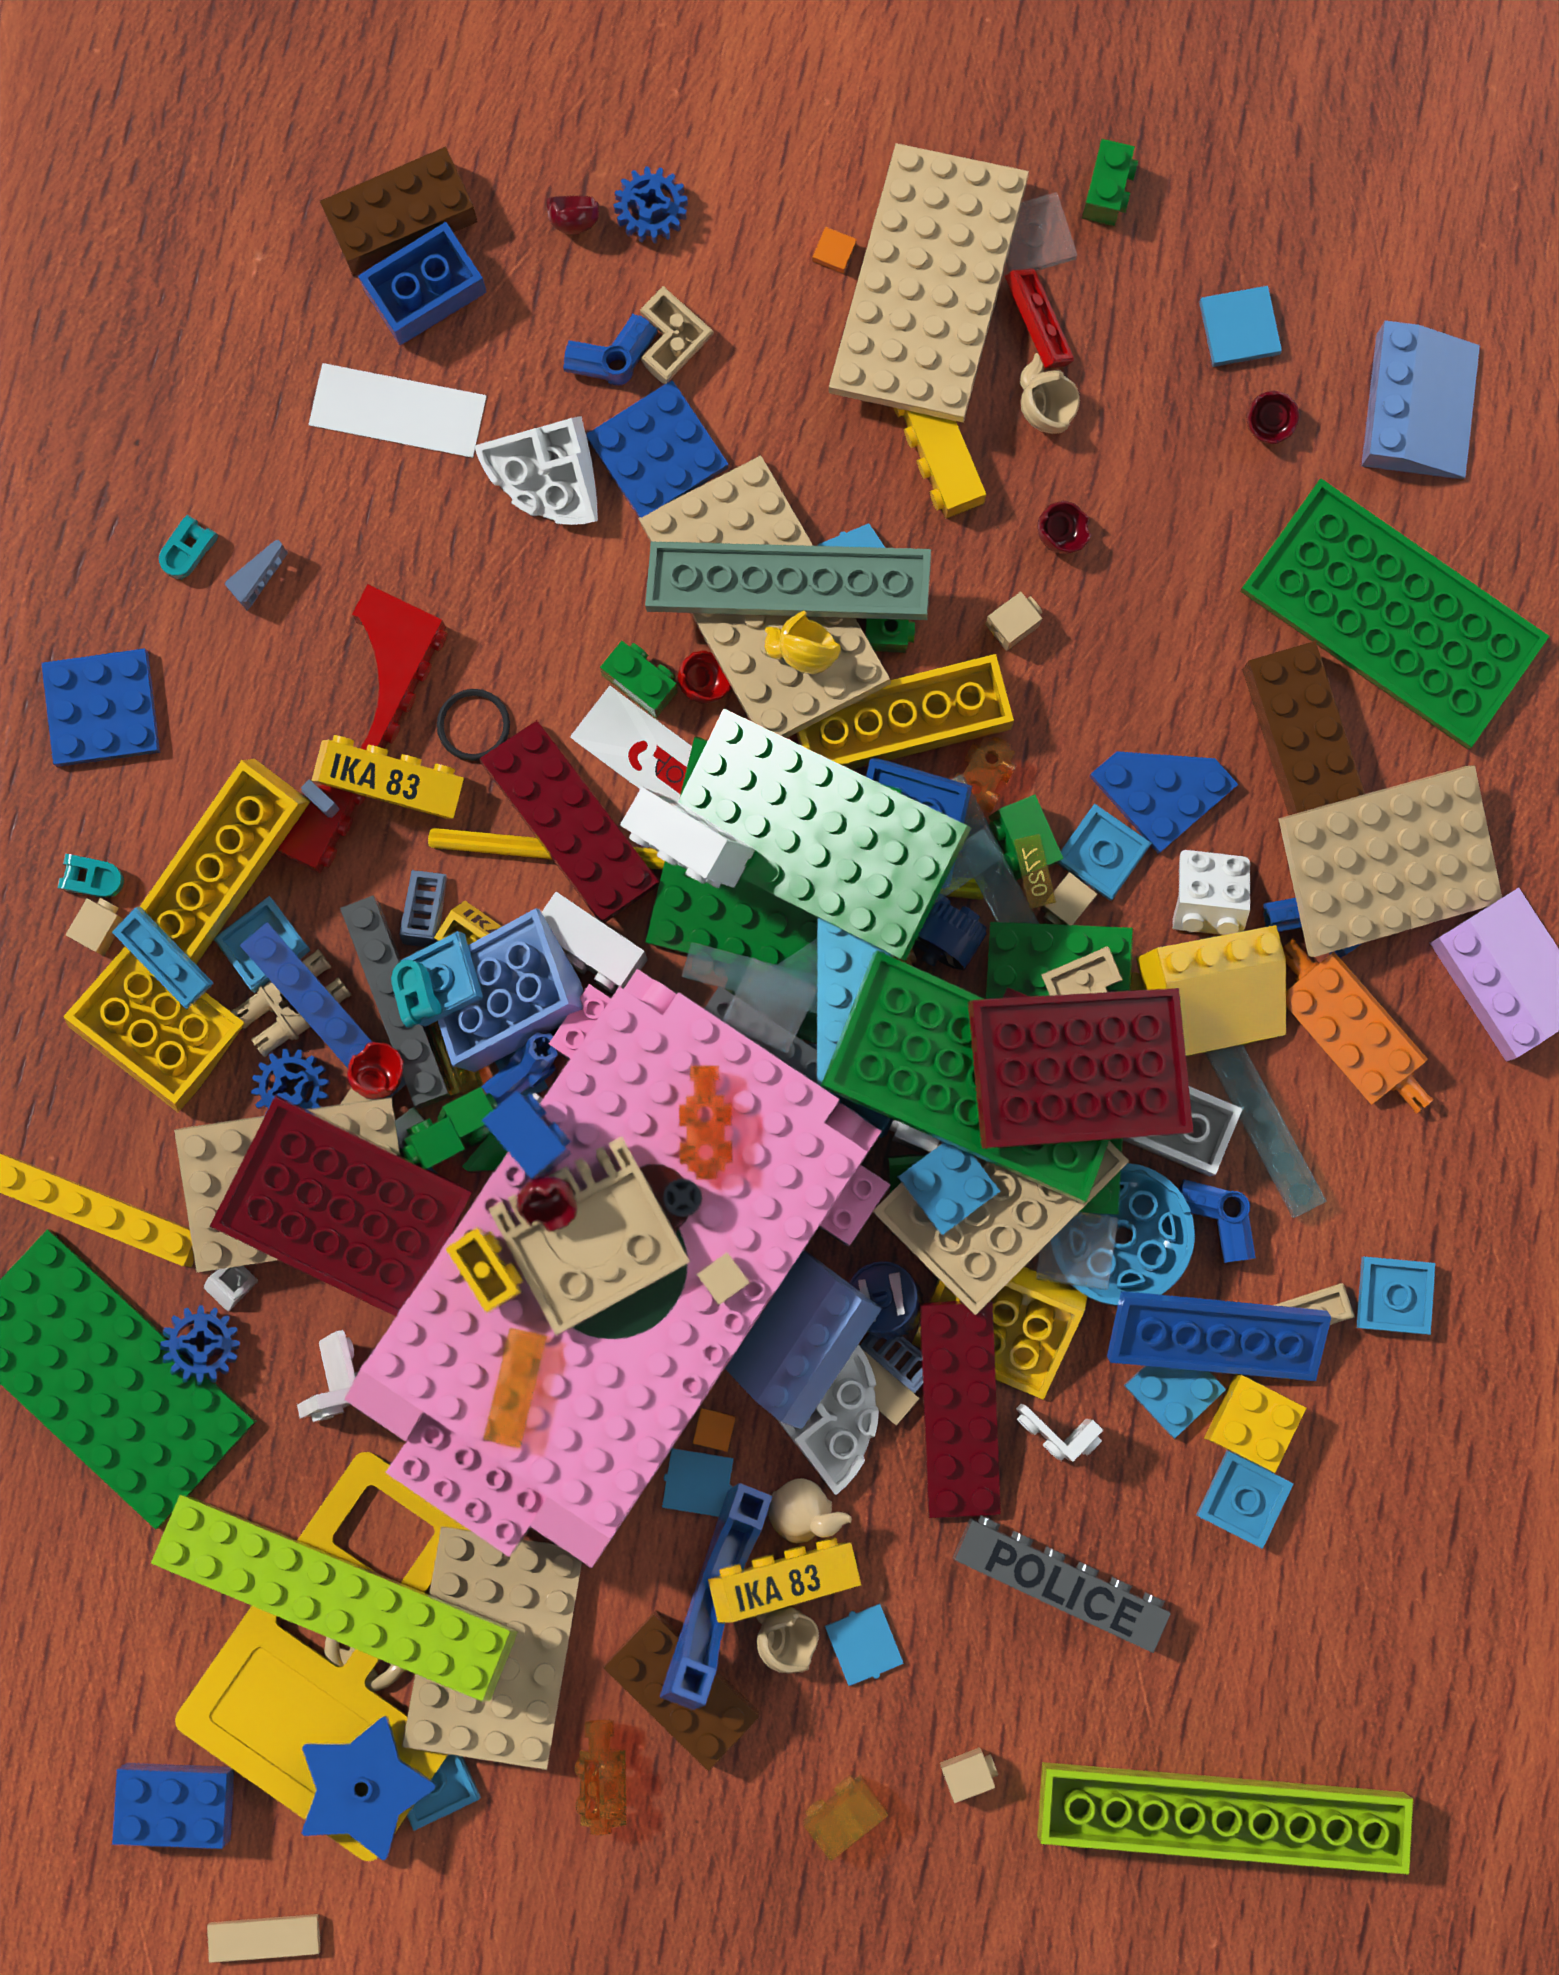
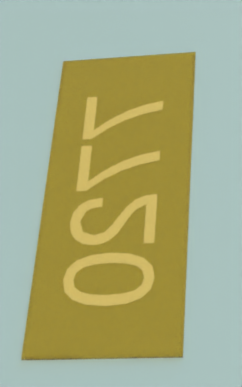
M1040 834L1015 839L1014 844L1030 909L1056 903Z

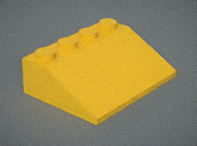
M1276 925L1159 947L1136 958L1144 990L1179 988L1186 1056L1286 1035V958Z
M126 946L63 1016L70 1029L177 1113L202 1086L245 1025L241 1019L206 992L190 1008L185 1009Z
M1023 1267L991 1299L993 1302L996 1380L1044 1400L1084 1314L1087 1296L1074 1287ZM938 1279L929 1302L960 1301ZM919 1324L912 1344L921 1348Z

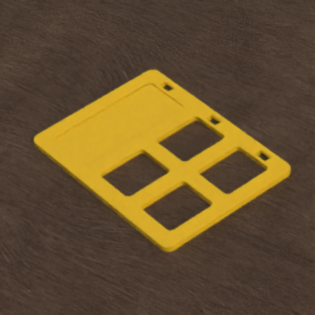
M371 1452L359 1453L354 1457L297 1540L373 1571L336 1545L333 1540L335 1533L367 1487L373 1485L434 1528V1535L401 1582L425 1593L432 1582L441 1526L463 1530L469 1529L388 1475L386 1471L390 1464ZM251 1606L175 1718L176 1727L181 1733L304 1820L307 1818L317 1790L302 1749L306 1743L350 1744L381 1717L388 1716L399 1757L402 1761L429 1779H432L448 1756V1754L402 1747L408 1715L367 1688L365 1684L368 1675L379 1661L378 1658L355 1649L345 1665L338 1667L279 1626L277 1623L278 1616ZM358 1782L355 1785L356 1793L360 1796L367 1795L368 1785L364 1782ZM414 1805L400 1814L395 1833ZM348 1833L327 1835L363 1861H373L378 1858Z

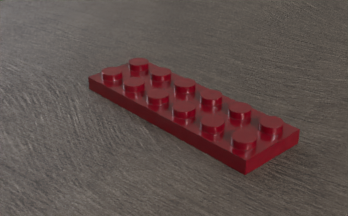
M537 720L480 758L482 766L599 921L605 924L659 886L658 879Z
M990 1300L976 1315L961 1301L920 1303L929 1518L999 1515L1001 1514L993 1302Z

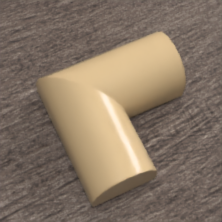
M664 286L640 309V314L663 334L641 357L642 362L655 378L667 384L713 336L714 331Z

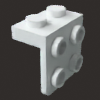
M1183 850L1179 857V896L1173 915L1172 929L1219 935L1243 932L1250 913V860L1244 856Z
M344 1330L335 1331L319 1341L329 1392L315 1395L297 1404L300 1419L310 1416L313 1422L330 1419L334 1415L343 1413V1408L351 1405L344 1399L358 1373H354L351 1360L354 1357L353 1344L351 1339L346 1337Z
M1020 1404L1016 1408L1021 1414L1017 1418L1018 1422L1031 1434L1036 1435L1039 1432L1047 1440L1043 1446L1057 1460L1062 1461L1066 1458L1073 1462L1081 1453L1088 1456L1102 1441L1098 1435L1103 1429L1091 1419H1085L1063 1442L1026 1405Z

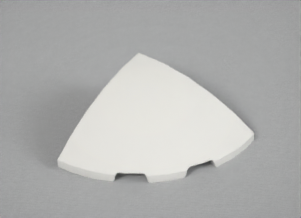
M581 416L474 446L478 459L494 485L500 486L512 498L511 503L532 516L540 515L555 520L557 524L573 525L598 521L593 466Z
M859 1344L802 1429L778 1420L835 1495L848 1485L864 1464V1453L870 1439L875 1437L878 1425L879 1409L876 1406L874 1390L876 1380L871 1365Z

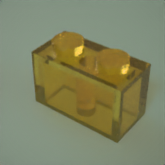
M861 1774L855 1779L848 1776L834 1788L836 1794L826 1802L821 1798L805 1811L807 1817L803 1820L804 1827L830 1861L834 1860L889 1816L886 1807Z

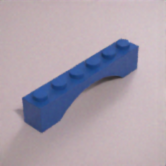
M741 1483L727 1491L660 1694L661 1698L692 1710L706 1704L717 1670L718 1654L725 1622L718 1623L708 1579L720 1576L719 1569L727 1566L741 1564V1569H744L762 1530L772 1500L771 1495Z

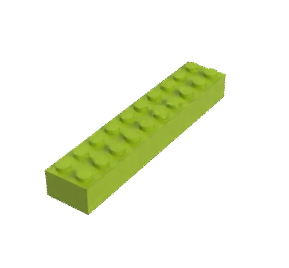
M185 1495L179 1496L151 1561V1564L481 1702L491 1701L518 1631Z
M1042 1762L1037 1837L1041 1844L1409 1874L1413 1799L1406 1793L1398 1791Z

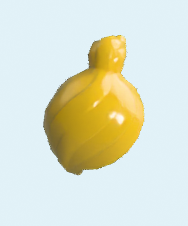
M805 611L799 612L787 620L782 629L776 627L765 628L767 633L764 645L766 654L773 659L784 658L787 664L802 673L816 674L825 671L831 667L841 651L840 644L836 643L828 630L819 623L807 619V612Z

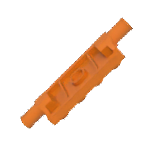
M1293 938L1283 947L1286 964L1297 975L1295 978L1297 982L1286 990V1007L1371 1105L1390 1090H1397L1416 1114L1420 1112L1423 1107L1425 1108L1434 1100L1413 1077L1414 1071L1427 1061V1057L1335 952H1332L1320 963L1317 961L1313 962Z

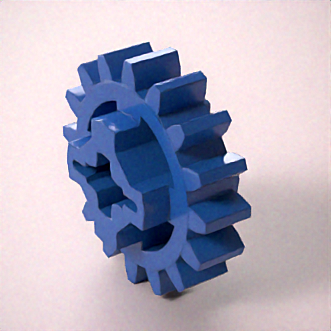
M649 166L645 167L644 175L641 176L635 170L631 171V182L624 178L621 180V187L624 191L615 190V200L618 202L614 204L615 214H620L617 217L618 225H627L626 234L629 237L637 232L639 242H643L646 236H651L653 244L657 243L658 235L661 234L667 240L670 239L669 230L672 228L680 231L681 223L678 219L686 220L687 210L684 207L688 206L687 196L682 195L684 193V185L682 183L675 185L676 178L673 173L667 178L663 177V168L659 167L656 174H651ZM663 189L670 194L673 202H671V198L664 196ZM651 202H655V204H652L651 208L645 207L649 206ZM628 208H631V212L638 214L639 221L631 215Z
M283 1049L282 1058L280 1059L273 1053L269 1054L271 1064L266 1065L260 1062L258 1066L264 1071L262 1076L253 1075L252 1077L254 1081L259 1083V1088L251 1090V1094L261 1096V1100L255 1104L259 1109L266 1107L269 1109L275 1095L304 1109L322 1107L318 1104L319 1100L329 1099V1095L322 1092V1087L330 1085V1081L320 1077L326 1071L325 1067L318 1066L314 1068L317 1058L311 1055L304 1060V1051L299 1049L294 1057H292L288 1049ZM297 1064L305 1067L307 1070L293 1073L286 1065ZM274 1073L276 1078L273 1088L268 1090L270 1078ZM288 1080L295 1083L298 1082L294 1087L296 1092L294 1095L284 1092L288 1088L286 1083ZM314 1084L313 1094L308 1101L306 1098L308 1088Z
M199 1305L197 1314H192L188 1308H185L184 1318L181 1320L174 1315L171 1318L174 1328L165 1327L163 1330V1335L169 1338V1340L162 1341L160 1344V1349L169 1351L163 1356V1363L173 1362L170 1373L175 1375L179 1371L183 1372L184 1383H187L191 1376L196 1377L197 1385L202 1384L203 1377L208 1376L212 1383L217 1380V1371L225 1375L229 1373V1367L226 1362L236 1363L237 1355L230 1351L240 1347V1341L231 1340L237 1334V1327L227 1328L230 1317L226 1315L218 1319L217 1308H213L210 1314H204L203 1305ZM194 1324V1328L187 1335H180L178 1337L183 1329ZM207 1324L216 1328L221 1335H214L207 1328ZM196 1339H203V1343L206 1345L203 1352L197 1351L195 1346ZM177 1353L179 1355H186L193 1362V1366L182 1361ZM223 1353L218 1361L207 1366V1361L213 1355Z

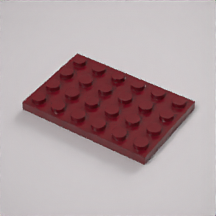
M1179 988L982 999L968 1002L982 1149L1193 1133Z
M275 1095L210 1227L397 1317L398 1312L415 1291L440 1254V1250L449 1239L472 1191Z

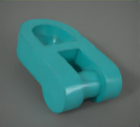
M185 516L159 554V564L162 570L174 579H183L189 576L205 553L213 547L218 534L210 528L203 529L198 525V521L191 516ZM189 537L197 540L192 548L184 544Z
M65 854L63 865L66 866L64 877L59 878L57 888L73 893L111 898L121 891L124 885V877L118 867L109 862ZM80 869L87 870L85 882L77 881Z
M409 959L399 962L393 969L391 982L400 1018L406 1027L412 1028L420 1024L421 1019L424 1017L433 1018L441 1013V1005L434 996L427 968L422 963ZM418 996L419 1004L414 1006L413 998Z

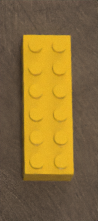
M993 654L890 680V685L796 734L799 745L852 770L868 766L870 759L875 757L888 761L1011 730L1014 719L997 656Z
M256 759L241 760L140 907L197 964L311 801Z

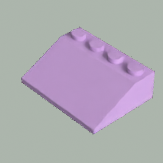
M1520 888L1515 889L1430 942V945L1506 1062L1518 1058L1559 1031V948Z

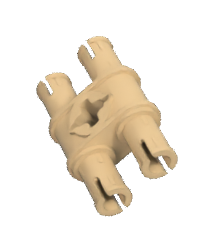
M319 949L302 961L315 977L331 968V965L326 961ZM339 977L325 987L338 1003L351 996V993L345 988L344 983ZM271 981L264 986L258 987L259 989L256 990L257 994L236 1009L231 1010L235 1016L245 1023L244 1029L269 1010L276 1013L278 1016L276 1018L277 1022L251 1039L254 1045L258 1046L257 1049L264 1057L289 1038L297 1040L299 1034L311 1027L299 1012L296 1013L286 1007L288 1005L286 998Z

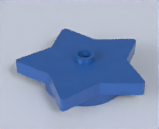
M388 1716L381 1717L350 1744L306 1743L303 1745V1753L317 1790L303 1826L302 1834L303 1836L348 1833L381 1860L387 1859L400 1814L436 1788L434 1781L400 1759ZM358 1782H364L368 1785L367 1795L360 1796L356 1793L355 1785Z

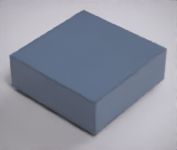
M310 779L301 787L303 794L328 818H332L340 810Z

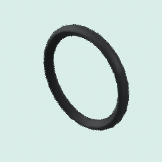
M482 689L462 690L447 699L440 709L437 718L439 739L446 750L455 757L467 761H478L485 754L507 740L510 732L509 713L502 701L488 691ZM480 696L486 698L496 705L502 715L503 730L500 739L485 752L469 754L459 751L452 746L445 735L444 720L447 711L455 702L464 697Z

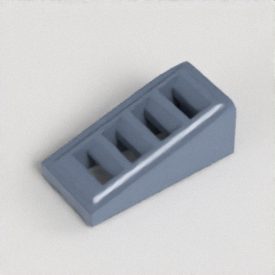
M279 540L272 542L225 581L228 590L246 611L255 602L288 554Z
M411 871L399 933L403 944L428 947L438 942L434 937L441 925L447 881L446 874ZM418 885L436 887V892L418 890ZM416 899L434 902L433 905L416 903ZM414 913L431 915V918H414Z
M869 1334L859 1346L915 1393L923 1384L922 1367L911 1380L905 1375L918 1360L922 1362L921 1351L902 1336L894 1340L888 1339L879 1351L876 1352L872 1347L879 1339ZM897 1341L902 1346L887 1361L883 1356ZM908 1350L913 1355L899 1371L894 1366Z

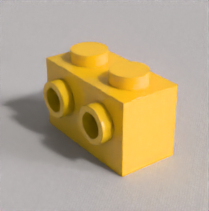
M477 1227L445 1248L486 1313L493 1312L522 1293L518 1284L522 1283L523 1280L511 1262L506 1266L498 1255V1252L503 1249L491 1230L484 1233L481 1228Z

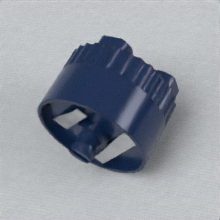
M939 893L914 945L925 952L922 957L925 963L934 967L938 960L949 967L964 971L987 935V927L979 922L980 916L965 906H962L960 910L949 905L951 901Z
M885 1261L870 1263L857 1271L850 1280V1285L882 1308L867 1331L871 1336H875L878 1339L884 1338L888 1340L891 1338L894 1340L897 1337L901 1338L904 1334H909V1331L915 1329L920 1322V1303H924L921 1288L901 1266Z

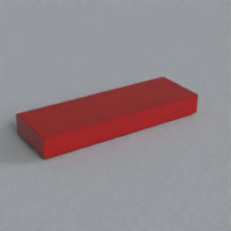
M1035 269L1012 270L1004 277L1044 367H1064L1075 361Z

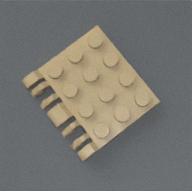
M622 1136L609 1143L622 1168L620 1171L616 1172L603 1146L595 1150L600 1165L605 1168L609 1176L598 1183H595L587 1162L582 1158L575 1161L588 1187L587 1189L580 1191L567 1166L549 1175L566 1181L575 1196L578 1206L577 1217L567 1227L549 1232L539 1222H534L532 1226H528L526 1220L517 1212L516 1194L509 1197L508 1200L521 1225L515 1226L503 1202L489 1208L497 1227L555 1335L568 1330L690 1263Z

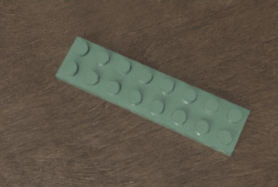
M651 541L645 607L647 612L794 616L799 612L805 611L808 617L928 620L931 549Z

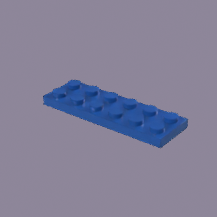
M1121 1291L1107 1357L1110 1363L1316 1381L1331 1315L1327 1310Z

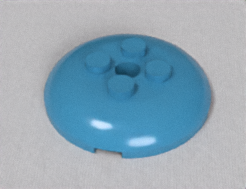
M1127 1163L1121 1169L1119 1214L1078 1212L1051 1239V1244L1058 1267L1074 1288L1097 1302L1118 1306L1121 1291L1162 1295L1172 1288L1182 1277L1191 1260L1195 1242V1230L1188 1203L1179 1189L1170 1180L1148 1167ZM1117 1229H1130L1133 1232L1132 1240L1127 1244H1117L1113 1240V1234Z

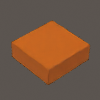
M825 227L813 254L812 261L844 274L857 244V239Z
M701 1408L693 1444L728 1452L736 1416Z

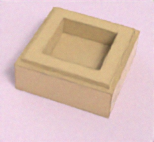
M728 1252L697 1274L719 1305L750 1283Z

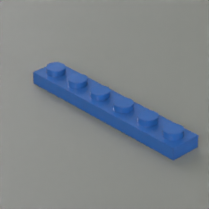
M268 922L264 923L240 944V947L347 1068H349L348 1065L352 1056L357 1055L368 1043L373 1042ZM403 1076L399 1087L388 1097H392L406 1085Z

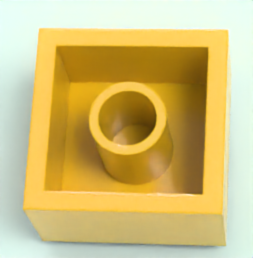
M1235 1374L1204 1439L1270 1472L1276 1473L1306 1407L1243 1375Z

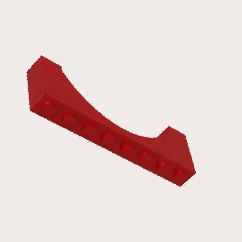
M367 584L352 613L355 621L364 626L369 636L378 668V703L369 733L360 749L364 750L367 749L368 745L385 749L387 743L392 744L395 741L400 730V725L397 723L403 712L408 713L416 699V694L413 692L418 682H424L428 677L432 667V663L429 661L435 650L439 652L442 649L448 635L445 632L446 626L442 619ZM322 784L318 788L340 810L332 818H328L313 802H310L276 850L277 853L320 874L324 866L329 868L334 861L337 849L334 847L340 835L344 837L348 833L353 822V818L350 815L355 805L360 806L366 798L362 795Z

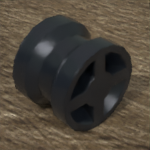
M680 1178L672 1181L664 1191V1202L672 1214L678 1217H688L698 1211L701 1206L702 1195L699 1187L693 1181Z

